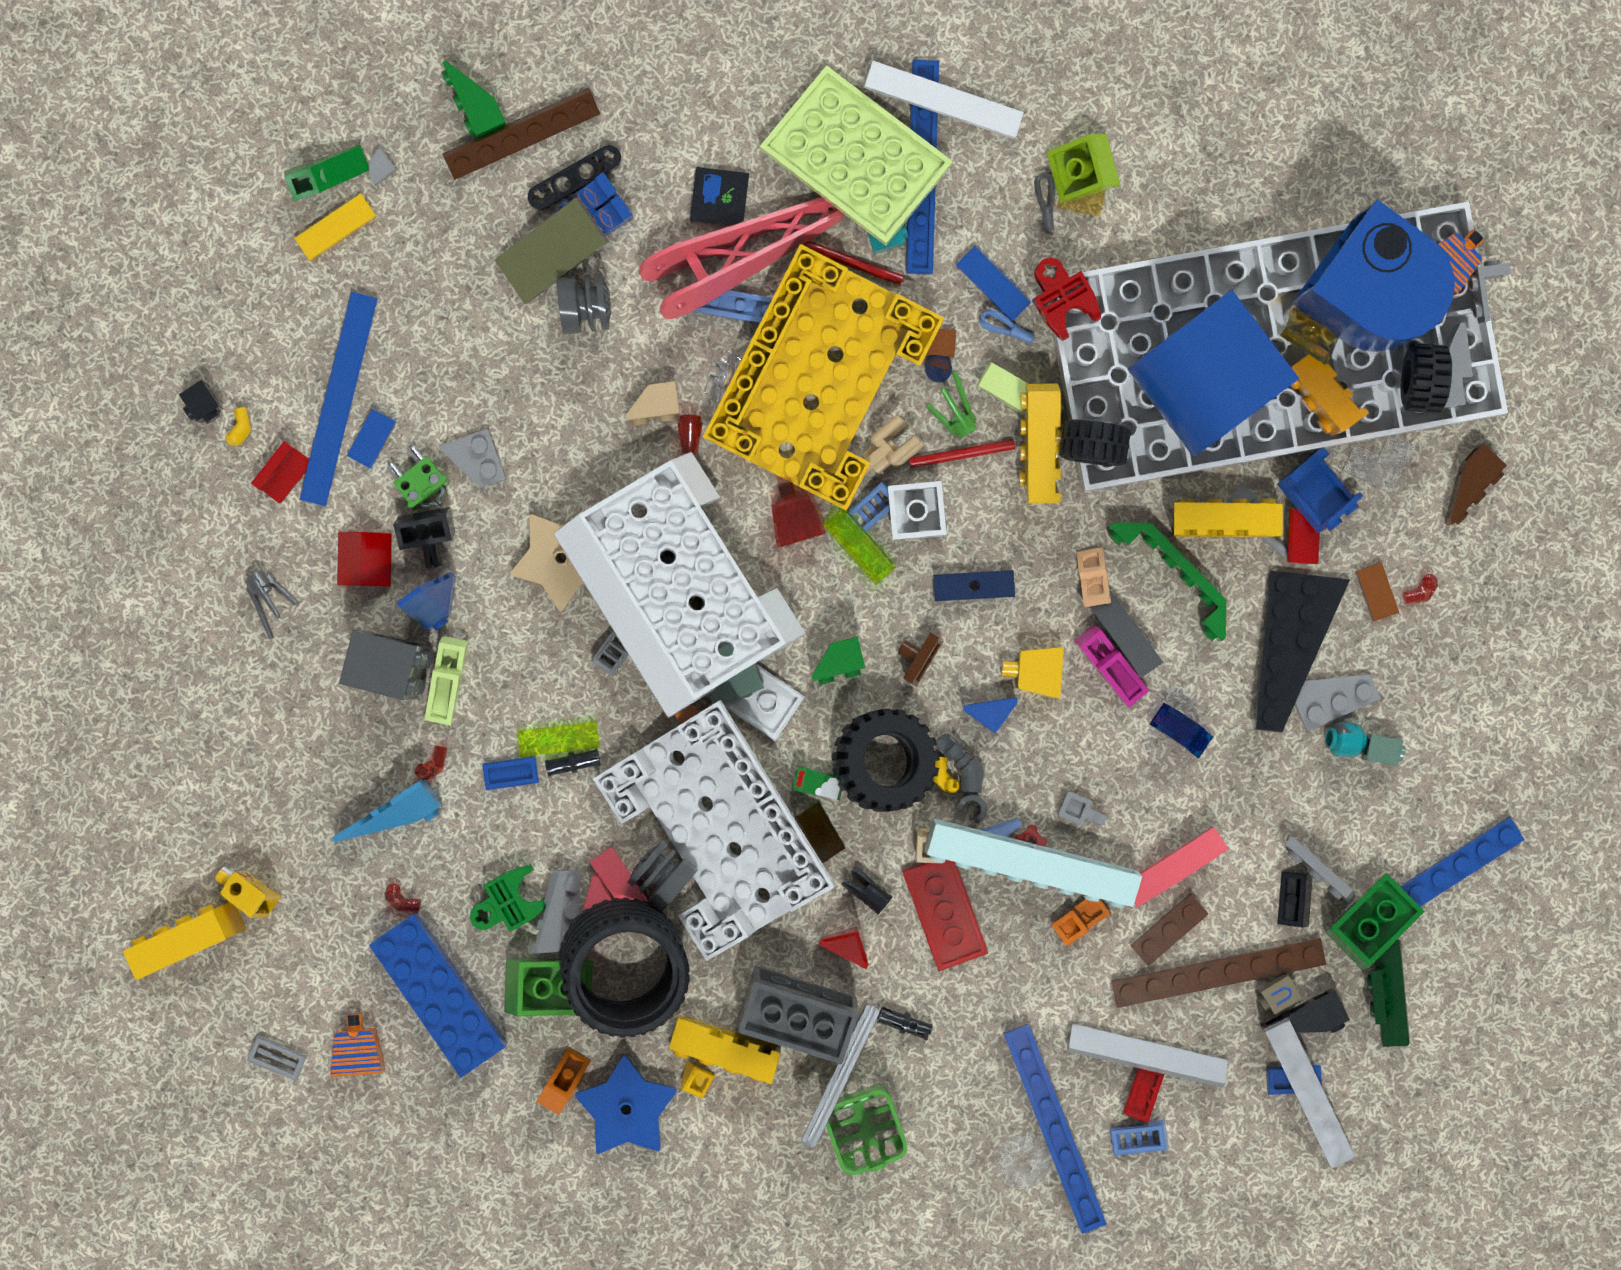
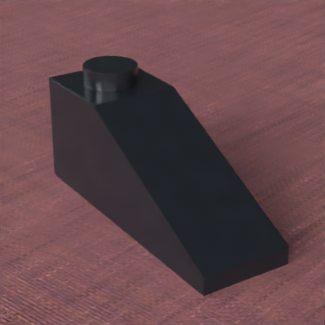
M1330 988L1260 1026L1265 1032L1264 1028L1289 1018L1296 1033L1328 1031L1334 1033L1345 1027L1344 1023L1349 1021L1350 1018L1336 991Z

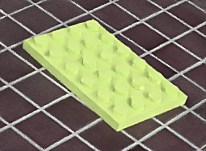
M827 65L760 145L762 152L885 246H887L953 165L951 159Z

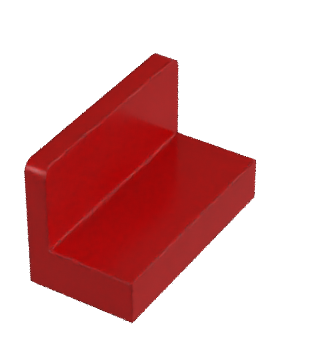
M283 441L251 484L265 492L276 502L282 503L305 474L309 459L288 442Z

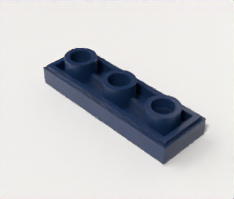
M1014 570L933 575L935 601L1015 597ZM971 581H976L979 584L978 590L972 591L969 588Z

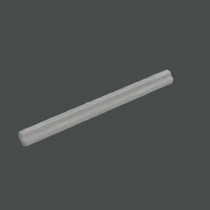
M873 1005L865 1006L853 1030L843 1063L837 1064L801 1138V1143L808 1148L816 1147L880 1012L877 1007Z

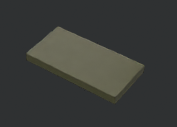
M577 197L495 259V262L523 303L528 304L555 284L557 278L564 277L609 241L580 198Z

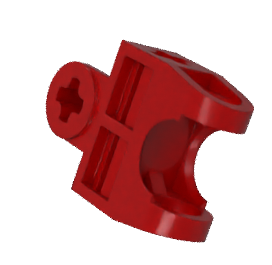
M1052 257L1043 259L1036 266L1034 278L1043 293L1035 297L1032 302L1045 324L1061 341L1069 338L1065 325H1067L1065 316L1068 310L1079 309L1084 314H1088L1094 323L1101 319V312L1095 294L1082 271L1069 277L1062 263ZM1045 266L1048 269L1053 268L1055 270V273L1052 275L1053 279L1050 276L1045 277L1043 275V272L1046 270ZM1081 285V287H1079L1078 289L1072 291L1071 293H1069V294H1067V295L1065 294V293H1067L1068 291L1072 290L1073 288H1075V287ZM1059 297V300L1048 305L1047 307H1044V305Z

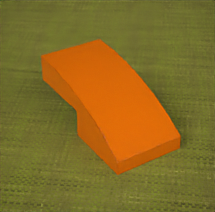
M1084 898L1055 920L1051 926L1065 945L1068 946L1086 934L1091 927L1110 915L1111 911L1102 899H1099V902H1094Z

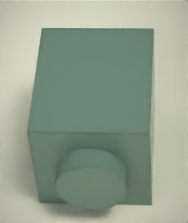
M1367 733V745L1363 750L1362 760L1399 766V761L1402 762L1405 756V746L1402 745L1403 740Z

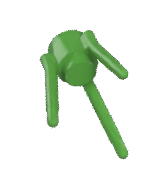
M953 371L952 374L965 412L960 413L945 387H941L940 390L955 414V417L950 419L953 424L930 403L926 404V408L949 430L951 435L956 433L959 439L977 428L974 423L977 419L971 411L958 373Z

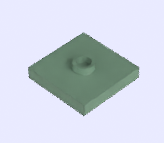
M729 644L719 648L718 652L720 655L728 657L732 655L733 648ZM755 664L710 692L709 696L712 703L714 704L721 700L723 704L764 689Z

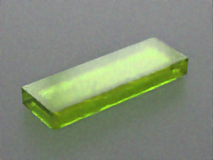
M840 509L823 525L875 585L896 568V565L848 511Z
M597 721L517 731L520 758L600 747Z

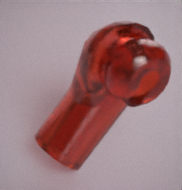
M1426 574L1416 590L1403 592L1404 604L1429 601L1437 590V577L1434 574Z
M435 745L432 760L425 764H418L415 767V775L422 780H430L441 773L444 769L448 748Z
M392 883L386 887L384 892L385 900L395 910L420 912L421 899L405 898L400 893L401 890L398 884Z

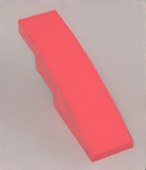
M1210 827L1193 840L1187 841L1140 872L1142 879L1134 903L1136 907L1177 884L1229 849L1215 827Z

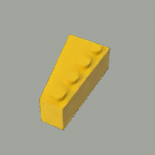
M1058 383L1026 384L1025 393H1021L1020 396L1021 409H1025V419H1020V434L1025 435V444H1020V461H1024V470L1019 471V485L1024 486L1028 503H1061V493H1059L1056 480H1061L1060 461L1057 458L1060 448V432H1057V428L1061 427V391Z
M1179 499V502H1174L1173 537H1282L1283 504H1277V499H1260V503H1249L1250 499H1233V503H1222V499H1206V503H1196L1195 499Z
M230 902L215 909L211 904L198 910V917L191 919L190 915L174 921L176 927L172 929L165 925L152 931L154 937L148 940L144 935L131 941L132 947L122 952L135 980L141 979L246 930L247 928L238 908Z
M681 1015L678 1016L669 1049L673 1050V1055L686 1059H688V1056L699 1059L698 1062L707 1066L716 1065L724 1068L727 1072L742 1074L753 1080L772 1084L781 1055V1046Z

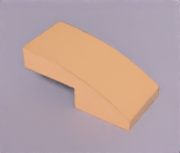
M1103 547L1078 551L1077 560L1084 606L1090 607L1111 603Z

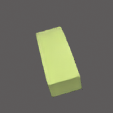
M990 362L978 381L977 386L1025 416V409H1021L1020 396L1021 393H1025V387L1028 383Z
M442 636L439 641L424 720L451 726L469 641Z

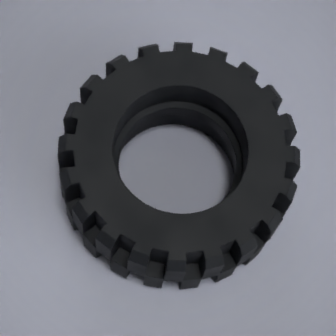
M890 708L866 712V714L852 719L853 722L847 724L841 730L843 734L841 737H837L834 744L837 746V751L832 753V761H836V768H833V774L840 779L838 783L840 790H845L848 793L846 797L851 802H857L859 807L871 809L874 812L898 811L912 807L915 802H920L925 797L924 793L932 789L934 782L931 780L933 777L938 776L939 768L935 767V761H939L940 756L939 752L935 753L933 746L937 745L935 737L930 738L927 734L930 731L927 725L918 723L919 718L913 714L907 715L906 711L900 709L891 710ZM880 735L894 737L900 742L906 753L907 766L905 773L898 783L891 786H882L874 782L868 775L864 764V755L868 744L872 739Z

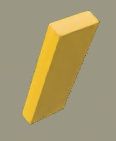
M359 194L294 239L309 261H312L377 216L363 195Z

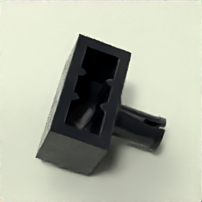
M450 507L397 517L393 526L399 550L421 546L427 569H431L432 565H434V568L443 565L437 543L452 540L456 533Z

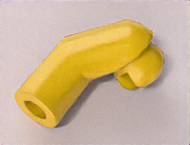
M246 407L233 410L236 425L225 436V440L230 446L241 445L251 433L252 427Z
M940 757L939 761H935V767L939 768L938 776L933 777V781L943 792L948 794L955 793L959 789V782L947 772L948 759Z

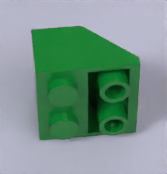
M858 637L830 643L811 675L812 681L818 680L819 685L834 682V676L844 674L845 678L861 675L860 669H864L865 664Z

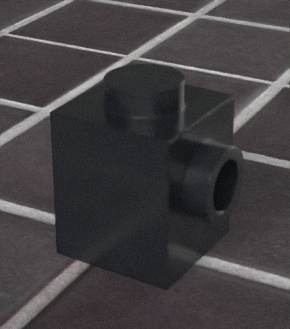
M203 380L198 381L179 394L186 405L183 407V410L191 421L195 419L199 423L205 421L206 424H209L219 418V412L224 409L208 384Z

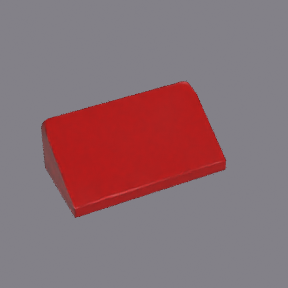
M1290 509L1287 562L1318 564L1320 532L1317 533L1298 509Z

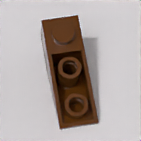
M1484 443L1477 445L1459 465L1445 519L1447 526L1454 523L1460 524L1469 514L1466 510L1471 504L1477 505L1487 494L1484 490L1490 484L1495 485L1504 476L1502 470L1507 464Z

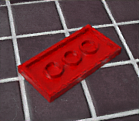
M945 860V863H921L902 870L938 972L989 954L958 867L955 865L956 862Z

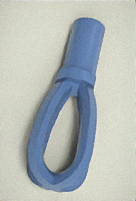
M985 310L980 317L981 326L991 332L1010 337L1014 336L1031 344L1035 334L1013 324L1009 318L996 310ZM991 315L1005 323L1009 329L991 325L986 322L985 317Z

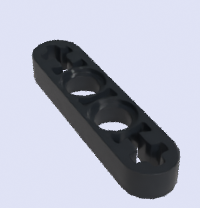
M612 145L603 146L533 186L528 192L527 199L529 204L536 210H545L581 190L594 181V178L601 173L607 175L616 170L622 161L620 151ZM605 152L615 153L617 155L614 157L615 163L612 165L609 162L601 164L604 170L599 172L596 163L592 159L597 157L598 162L605 159ZM585 164H589L594 168L593 176L588 179H584L579 175L580 167ZM562 177L569 179L571 182L569 190L565 192H560L556 189V182ZM551 184L552 190L557 197L552 199V195L549 194L545 196L544 204L534 203L533 199L536 198L534 193L537 191L541 194L549 191L546 185Z

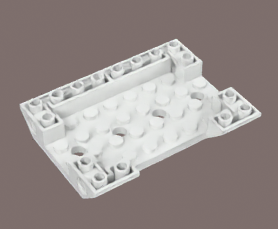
M692 452L672 459L577 515L554 533L555 538L668 718L714 691L716 687L758 661H763L806 634L777 588L760 597L756 596L713 528L702 508L716 501L720 496ZM634 505H643L646 508L647 514L643 518L634 517L631 513V508ZM665 550L672 551L675 555V561L672 564L663 563L660 559V553ZM691 597H701L704 601V607L701 610H693L689 606V599ZM722 642L731 644L733 648L732 655L728 657L720 655L718 645Z
M721 700L593 778L621 824L650 807L681 858L686 859L698 869L693 877L706 897L678 916L706 961L748 938L753 932L789 911L793 912L836 886ZM677 750L683 753L685 757L683 764L675 761L673 757L674 751ZM703 796H707L712 800V809H707L703 806ZM731 842H736L741 846L742 852L740 855H736L731 851ZM759 888L768 890L770 893L769 900L760 898L758 894Z

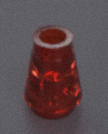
M679 415L677 426L682 453H698L703 427L701 415Z

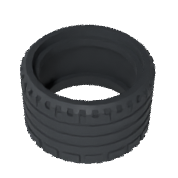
M623 897V899L612 898L609 901L603 900L601 903H596L590 909H585L581 915L575 918V922L570 924L569 929L563 936L564 941L561 942L559 965L569 1005L576 1016H580L584 1024H587L593 1030L597 1029L601 1034L605 1033L612 1037H636V1035H645L646 1032L657 1030V1027L666 1024L665 1022L668 1019L670 1020L674 1016L673 1014L680 1009V1005L685 1000L684 995L688 992L690 982L688 973H690V968L678 931L670 918L667 919L663 911L661 912L655 906H650L648 902L639 901V899L634 898L631 900L628 897ZM633 932L646 935L659 943L667 955L665 970L657 984L640 997L626 1001L607 1000L595 995L580 979L582 964L588 952L598 942L608 936L617 933Z

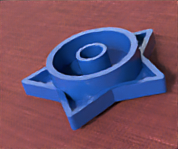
M624 1054L607 1082L577 1091L575 1097L595 1120L596 1153L600 1154L626 1142L660 1151L659 1116L675 1095L677 1088L645 1080L629 1057ZM623 1105H629L631 1107V1112L629 1114H625L621 1111V1107Z

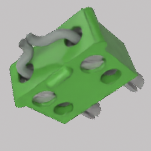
M412 446L413 451L409 448L408 453L415 460L416 465L404 474L395 463H390L393 469L389 465L387 466L388 471L395 478L393 484L407 500L408 507L412 510H417L419 507L429 508L431 506L438 508L442 505L441 498L445 494L444 488L449 485L450 479L442 475L430 458L427 456L424 458L419 450ZM427 467H431L429 473H425ZM409 483V489L404 490V486ZM441 491V493L437 497V503L430 502L428 504H424L433 496H435L438 492Z

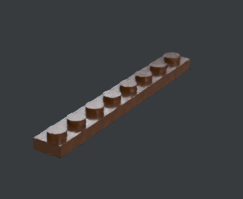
M1321 938L1122 978L1111 982L1116 1007L1120 1008L1326 965Z

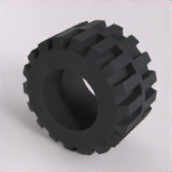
M1412 343L1404 358L1401 373L1400 394L1404 410L1437 414L1443 411L1448 401L1452 381V358L1448 346Z
M1065 421L1062 425L1059 456L1066 460L1095 465L1121 466L1127 464L1131 430L1121 425L1099 421Z

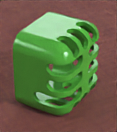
M875 1084L839 1097L832 1113L845 1108H852L854 1115L832 1125L830 1120H828L826 1128L839 1165L846 1174L858 1175L869 1170L874 1172L885 1168L886 1164L904 1157L907 1152L906 1138L890 1092L885 1086ZM885 1096L888 1100V1105L867 1111L864 1108L866 1101L876 1097ZM891 1110L894 1120L872 1126L869 1123L871 1116ZM851 1123L859 1125L858 1132L836 1140L834 1130ZM897 1126L899 1135L882 1141L875 1139L874 1135L877 1131ZM857 1138H862L865 1141L862 1148L841 1155L839 1150L841 1144ZM887 1140L892 1141L895 1146L896 1152L891 1155H886L883 1147L884 1142ZM871 1146L878 1147L881 1156L879 1159L871 1161L868 1149ZM856 1151H861L865 1158V1163L860 1166H856L853 1154Z

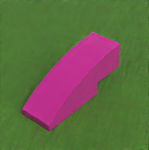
M1096 625L1090 627L1074 641L1127 707H1131L1149 692L1125 658L1115 649L1102 630Z

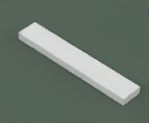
M876 61L871 62L863 87L1015 139L1024 113Z

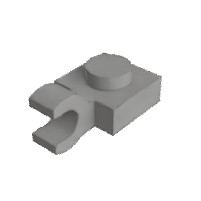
M1067 791L1058 812V816L1082 826L1085 819L1103 826L1107 818L1106 815L1090 809L1093 801L1070 791Z

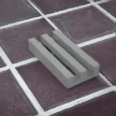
M257 1035L247 1061L297 1081L308 1055ZM261 1043L270 1048H273L282 1053L299 1059V1061L297 1063L278 1054L270 1052L266 1049H263L259 1047V1045ZM256 1052L295 1068L294 1073L255 1057Z

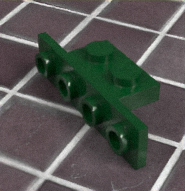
M1397 939L1375 961V968L1371 970V974L1367 977L1368 989L1373 991V1001H1370L1371 1017H1375L1376 1024H1381L1383 1047L1408 1046L1410 1044L1401 940Z

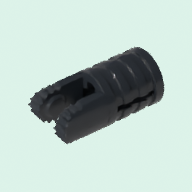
M855 866L851 873L866 886L864 890L849 879H845L841 885L879 915L893 896L888 894L874 880Z

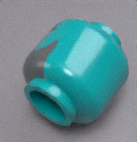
M1336 722L1326 731L1325 745L1334 756L1353 758L1357 757L1362 749L1366 748L1367 735L1363 733L1362 727L1357 723Z

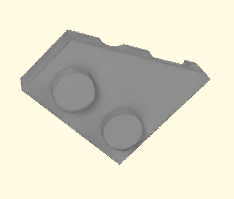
M489 429L439 446L440 450L481 489L507 480Z

